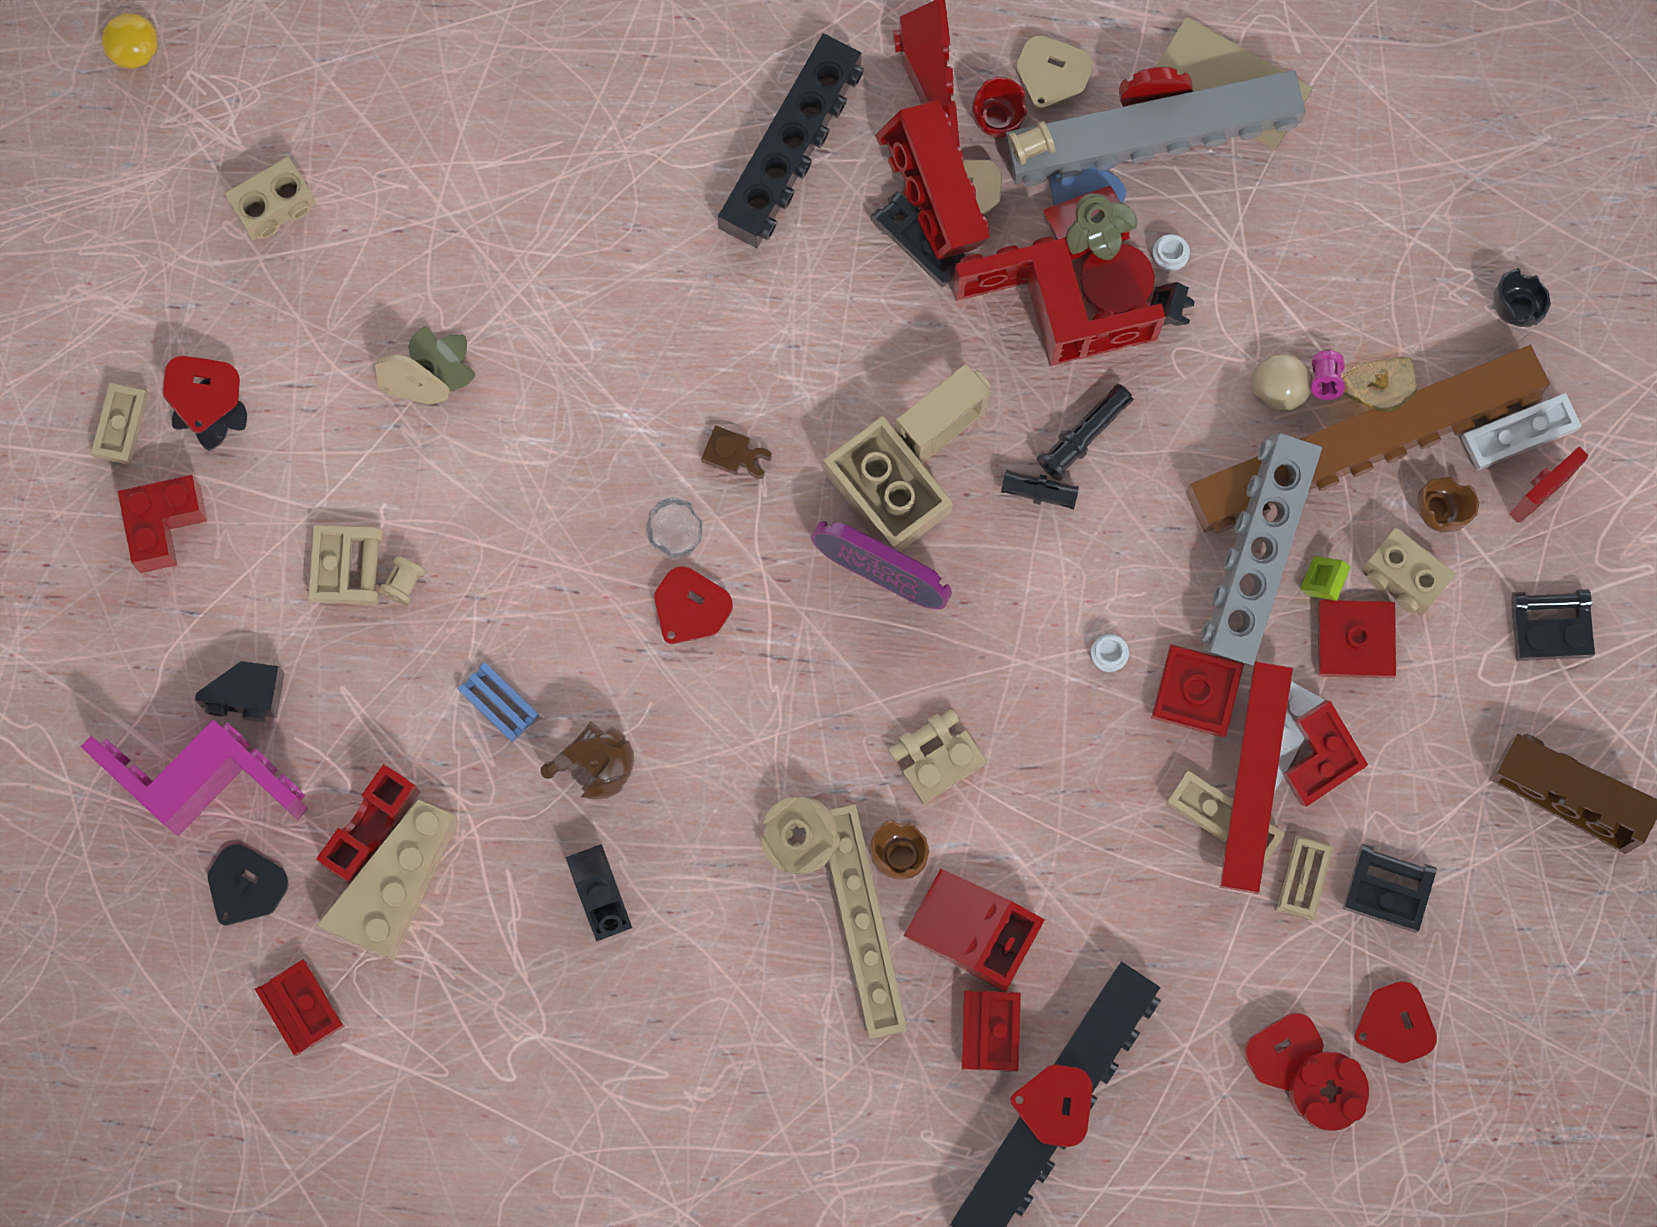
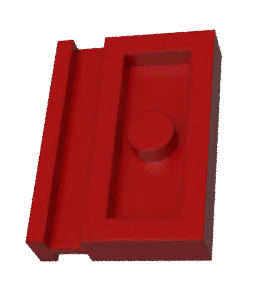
M304 959L271 978L264 985L255 988L256 993L294 1056L300 1055L304 1050L313 1047L345 1027Z
M964 990L961 1070L1019 1071L1021 993Z

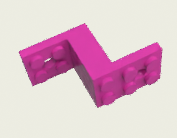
M213 719L153 781L135 764L128 769L126 766L131 760L107 738L100 743L91 735L80 746L151 814L177 836L205 810L242 770L252 777L297 820L308 810L301 802L305 795L284 774L277 779L274 774L278 769L256 748L249 753L246 749L251 744L228 722L221 727Z

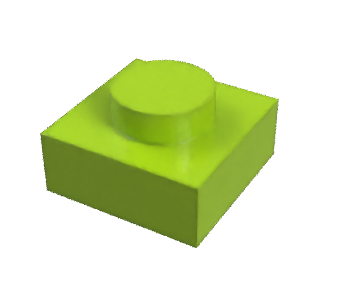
M1314 556L1300 590L1307 596L1337 601L1351 566L1343 560Z

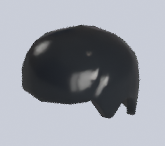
M1519 268L1503 274L1494 291V309L1503 321L1514 326L1528 328L1537 325L1546 317L1551 306L1549 291L1540 282L1537 275H1523Z

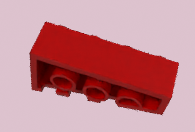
M940 100L901 109L875 134L879 145H887L892 157H889L888 163L893 173L901 172L905 180L903 192L908 202L915 206L917 205L920 209L918 222L938 260L975 250L990 238L988 221L981 214L976 200L975 186L967 176L963 165V153L954 141L950 130V118L943 111Z

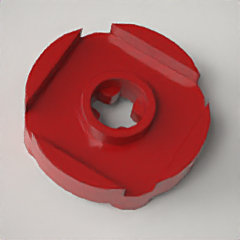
M1329 1051L1314 1053L1302 1061L1304 1063L1299 1066L1297 1072H1294L1290 1080L1289 1095L1293 1109L1305 1122L1317 1129L1337 1131L1351 1126L1355 1121L1364 1117L1369 1100V1083L1358 1061L1342 1053ZM1327 1080H1332L1333 1086H1338V1094L1334 1095V1100L1329 1102L1328 1097L1321 1096L1320 1089L1327 1086Z

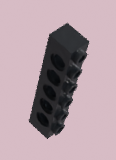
M824 33L821 35L718 215V229L755 248H758L762 239H770L778 222L774 218L780 208L786 209L789 206L795 190L792 189L798 177L803 179L812 164V159L809 158L815 146L818 148L823 146L830 131L827 125L833 116L836 118L840 116L847 102V98L844 95L850 86L854 88L857 86L863 75L864 68L861 67L862 52ZM824 77H832L837 83L832 86H824L819 80ZM807 107H814L820 113L816 116L808 117L802 113V110ZM790 137H796L803 143L798 147H789L784 141ZM771 168H781L785 171V174L779 178H772L767 175V171ZM755 198H762L768 202L761 209H755L749 205L750 201Z

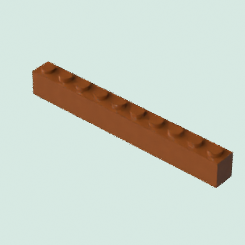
M1532 345L1520 348L1300 438V440L1322 447L1309 490L1316 487L1319 491L1327 490L1340 482L1338 478L1350 473L1353 477L1361 476L1374 468L1372 464L1384 459L1387 463L1395 462L1408 454L1406 450L1419 445L1421 450L1439 443L1442 440L1440 437L1452 431L1455 436L1473 429L1475 427L1474 422L1487 417L1488 422H1491L1508 414V408L1521 404L1522 408H1526L1543 399L1542 394L1550 385V382ZM1258 456L1190 483L1186 494L1204 533L1215 529L1216 533L1227 531L1236 526V520L1242 511L1246 512L1250 497L1246 495L1248 484L1253 475H1258L1262 462L1258 460ZM1280 465L1274 472V479L1278 485L1283 486L1288 481L1289 474L1287 469ZM1269 501L1264 505L1263 515L1271 511L1270 506L1274 505V503Z

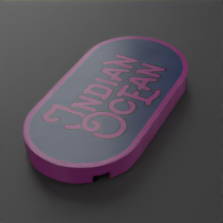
M821 521L817 524L811 535V540L821 553L835 563L919 606L939 610L947 605L952 595V590L949 584L943 587L939 583L941 577L928 566L846 524L833 522L831 527L827 526L826 521Z

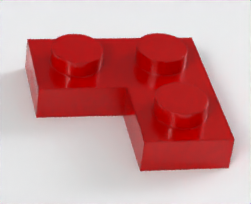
M1328 700L1323 701L1295 720L1313 753L1282 773L1300 804L1305 807L1368 766L1367 761L1332 702Z

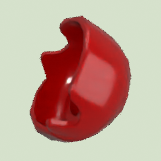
M996 76L985 81L976 92L972 102V114L977 127L991 137H1006V132L1019 130L1028 112L1025 106V90L1011 78Z

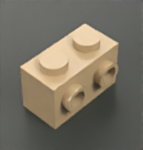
M1395 527L1362 569L1367 573L1366 577L1371 584L1378 589L1389 590L1397 597L1396 601L1403 609L1412 614L1417 612L1421 616L1456 575L1455 572L1397 527Z

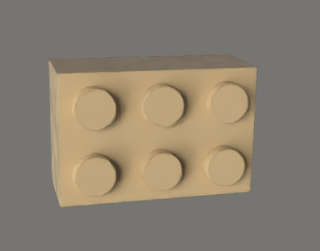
M881 416L823 460V473L875 538L899 552L952 512L953 501L884 416Z

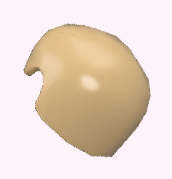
M1287 354L1274 355L1258 364L1252 375L1253 392L1270 409L1293 410L1305 403L1312 392V374L1308 367L1297 357Z

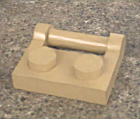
M314 525L308 597L310 602L345 603L363 606L378 605L379 593L375 591L378 545L383 542V530L372 527ZM353 541L364 542L360 590L349 589Z

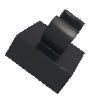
M1179 282L1155 287L1151 306L1162 303L1166 317L1163 325L1173 324L1181 326L1189 324L1190 319L1182 316L1183 308L1192 307L1195 303L1192 298L1187 296L1189 287Z

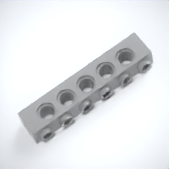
M1281 433L1270 434L1269 439L1265 438L1258 453V460L1262 461L1258 475L1252 476L1247 488L1246 495L1250 497L1247 510L1240 513L1236 522L1235 533L1239 535L1235 548L1231 547L1225 557L1224 569L1227 570L1223 584H1218L1213 595L1212 605L1216 606L1212 621L1207 620L1202 630L1201 642H1204L1202 651L1254 666L1321 454V446ZM1280 465L1284 466L1289 474L1288 481L1283 486L1278 485L1274 479V472ZM1269 501L1274 503L1277 508V516L1272 522L1266 521L1263 517V507ZM1258 537L1266 545V551L1259 559L1254 557L1251 552V545ZM1246 574L1251 575L1254 579V589L1248 595L1242 593L1239 585L1241 578ZM1238 610L1243 616V624L1238 630L1233 631L1228 625V618L1233 611Z

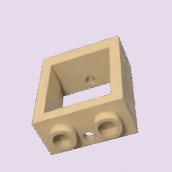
M967 364L963 365L897 418L895 431L923 464L986 413L991 392L988 389L990 383L979 370L972 371Z

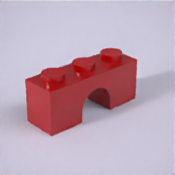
M383 763L361 794L363 800L356 814L344 828H337L316 860L327 870L350 884L399 824L420 794L419 789L415 784Z

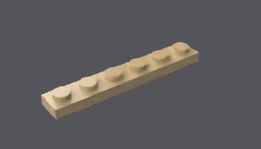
M856 804L831 809L829 811L835 820L840 843L838 848L833 851L829 864L869 1040L907 1032V1025Z

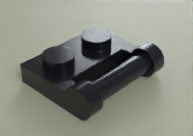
M1577 589L1575 593L1526 595V592H1513L1511 607L1516 660L1592 658L1595 655L1590 590ZM1576 609V618L1527 619V610Z
M1362 843L1342 909L1417 933L1421 927L1437 867L1424 864L1422 867L1376 852L1373 846ZM1369 865L1418 881L1417 890L1368 875Z

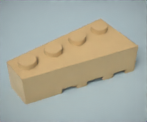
M418 799L317 926L328 934L394 962L457 826L458 820L454 814Z

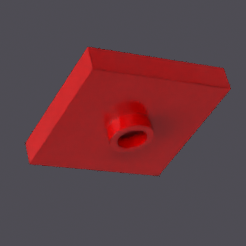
M1579 446L1552 471L1546 467L1530 482L1534 487L1520 500L1509 515L1517 523H1522L1587 461L1589 455Z
M1319 600L1318 677L1394 679L1396 677L1395 602Z
M1170 644L1151 719L1225 738L1244 663Z

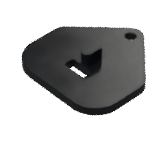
M231 845L223 849L207 876L217 920L224 926L272 914L286 894L289 886L288 876L281 867L242 845ZM245 870L259 877L256 884L242 877ZM228 913L229 919L223 920V915Z

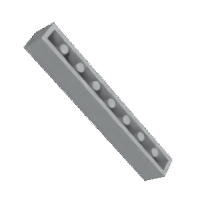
M1296 70L1047 123L1046 125L1055 145V152L1049 154L1046 151L1026 159V164L1022 166L1015 158L1008 135L1011 133L1019 135L1037 126L1006 132V146L1015 184L1024 183L1025 186H1035L1045 182L1046 178L1060 174L1061 178H1072L1080 175L1084 169L1096 167V170L1104 171L1112 169L1118 165V162L1132 159L1133 163H1141L1154 158V154L1168 152L1169 155H1178L1189 151L1191 146L1204 144L1205 147H1215L1225 143L1228 138L1240 136L1242 140L1252 139L1260 136L1262 131L1275 128L1277 132L1289 131L1296 128L1298 123H1302L1306 111Z

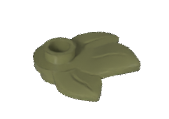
M1087 194L1078 201L1076 220L1067 231L1066 241L1068 248L1072 254H1077L1089 247L1098 258L1111 260L1120 250L1122 242L1121 233L1135 229L1137 227V218L1131 208L1125 203H1110L1101 194ZM1100 209L1095 216L1091 217L1093 211Z
M423 327L411 338L408 346L411 359L415 360L425 369L430 370L434 376L448 386L450 391L459 390L467 386L474 379L475 372L470 367L462 364L467 353V339L465 335H450L436 340L430 329Z

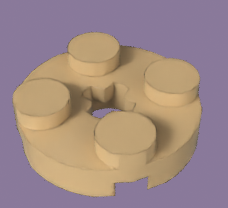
M785 798L768 811L763 822L766 826L764 836H761V845L765 856L777 869L792 874H807L819 870L829 861L833 851L838 848L840 843V836L831 812L822 803L812 798ZM796 826L806 831V839L803 844L800 842L794 844L792 841L796 835L793 830Z

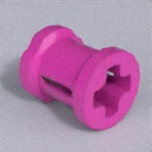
M1333 350L1318 352L1312 358L1315 377L1311 381V391L1313 395L1322 400L1336 399L1343 394L1345 389V382L1341 377V373L1345 369L1344 357L1339 352Z

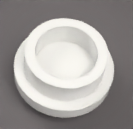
M1168 234L1156 241L1152 255L1155 263L1161 269L1176 271L1186 265L1190 249L1183 238Z
M1113 634L1099 637L1091 648V659L1094 665L1104 672H1116L1122 669L1129 657V649L1126 642L1121 637Z

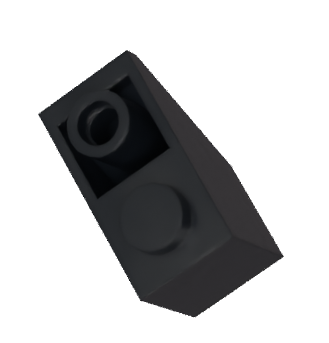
M240 661L198 691L195 701L201 708H205L204 713L209 715L227 717L229 711L243 713L242 718L246 720L265 722L266 717L277 718L284 672L279 666Z
M602 844L565 857L596 941L631 929L630 919Z

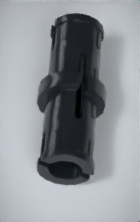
M1006 469L1001 493L1032 499L1033 503L1038 505L1041 502L1074 510L1079 486L1047 480L1046 475L1040 474L1038 478Z

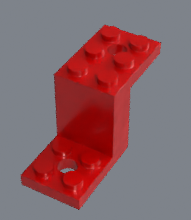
M1044 237L1034 241L1031 246L1018 248L1016 245H1011L999 249L996 252L997 254L982 257L981 254L970 255L961 259V263H957L955 266L952 288L956 301L1025 284L1028 285L1050 366L1158 340L1166 318L1162 303L1151 306L1149 302H1144L1130 307L1128 312L1116 315L1113 311L1099 313L1092 318L1093 320L1089 321L1065 238L1055 240L1054 237Z

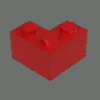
M187 475L118 491L129 554L133 566L140 573L176 566L177 560L171 529L207 522L201 486L195 477Z

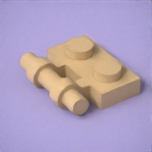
M953 709L948 710L941 716L935 714L927 720V725L913 734L907 732L898 738L899 743L888 749L895 762L908 755L914 763L905 769L902 774L923 805L988 762L967 730L955 738L950 734L948 728L960 721ZM937 737L942 746L924 756L919 747Z

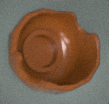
M1453 476L1429 480L1418 493L1417 511L1425 524L1431 529L1440 533L1456 532L1468 525L1478 515L1480 502L1475 489L1471 485H1459L1454 481Z
M893 819L887 820L875 829L870 843L873 864L880 873L892 879H911L918 875L925 868L930 853L927 838L913 823H896Z

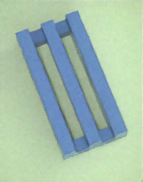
M484 662L479 667L480 669L473 673L469 680L457 689L513 743L539 717V714ZM485 676L527 715L524 720L482 681ZM475 686L517 725L513 731L471 692Z

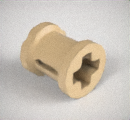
M1044 121L1038 122L1036 128L1019 135L1015 133L1008 135L1015 158L1021 166L1026 164V159L1046 151L1049 154L1055 152L1052 136Z
M395 556L393 560L395 566L386 583L381 584L379 592L398 603L408 605L411 600L409 595L419 577H424L426 571L405 558Z

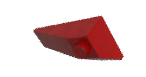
M933 0L900 16L899 30H893L895 53L901 52L903 66L921 103L925 104L940 100L943 111L950 118V130L954 141L960 147L956 102L951 100V96L954 95L953 68L947 66L949 61L950 34L946 1Z

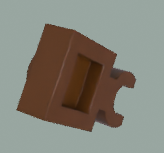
M715 425L701 461L704 464L736 476L740 466L747 469L752 477L763 479L765 471L756 468L753 463L758 458L771 461L772 453L765 448L750 450L748 449L750 438Z

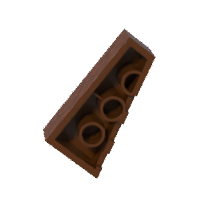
M1517 734L1509 741L1489 780L1623 854L1645 843L1657 820L1656 798L1592 769L1567 754L1558 753L1544 746V742L1532 735L1524 734L1522 736Z

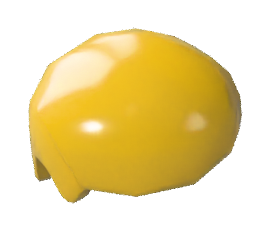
M123 13L112 18L103 30L102 45L104 52L118 67L136 69L144 66L158 50L157 29L148 19L139 14Z

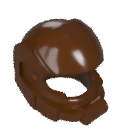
M590 721L570 745L541 767L540 773L542 777L550 779L558 771H565L567 769L574 771L578 767H586L591 771L592 775L581 788L584 791L581 797L592 800L607 799L618 794L631 776V771L634 767V751L629 740L625 739L626 736L614 727L602 731Z

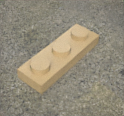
M1188 770L1166 805L1226 843L1233 799ZM1272 824L1269 825L1263 867L1285 835L1284 832Z

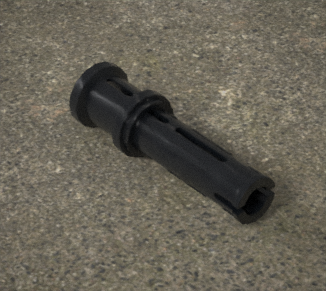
M1116 384L1072 430L1062 431L1058 436L1059 441L1046 454L1041 453L1037 457V461L1043 470L1055 480L1061 481L1065 477V471L1078 458L1083 459L1087 455V447L1133 402L1132 394L1121 384Z

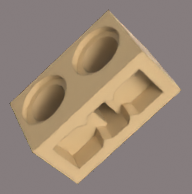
M289 156L224 193L231 208L252 241L272 236L278 231L280 225L290 219L298 220L310 212L311 207L316 205L310 189ZM288 187L297 189L292 197H280L281 192ZM253 207H265L261 215L256 217L248 216L249 211Z

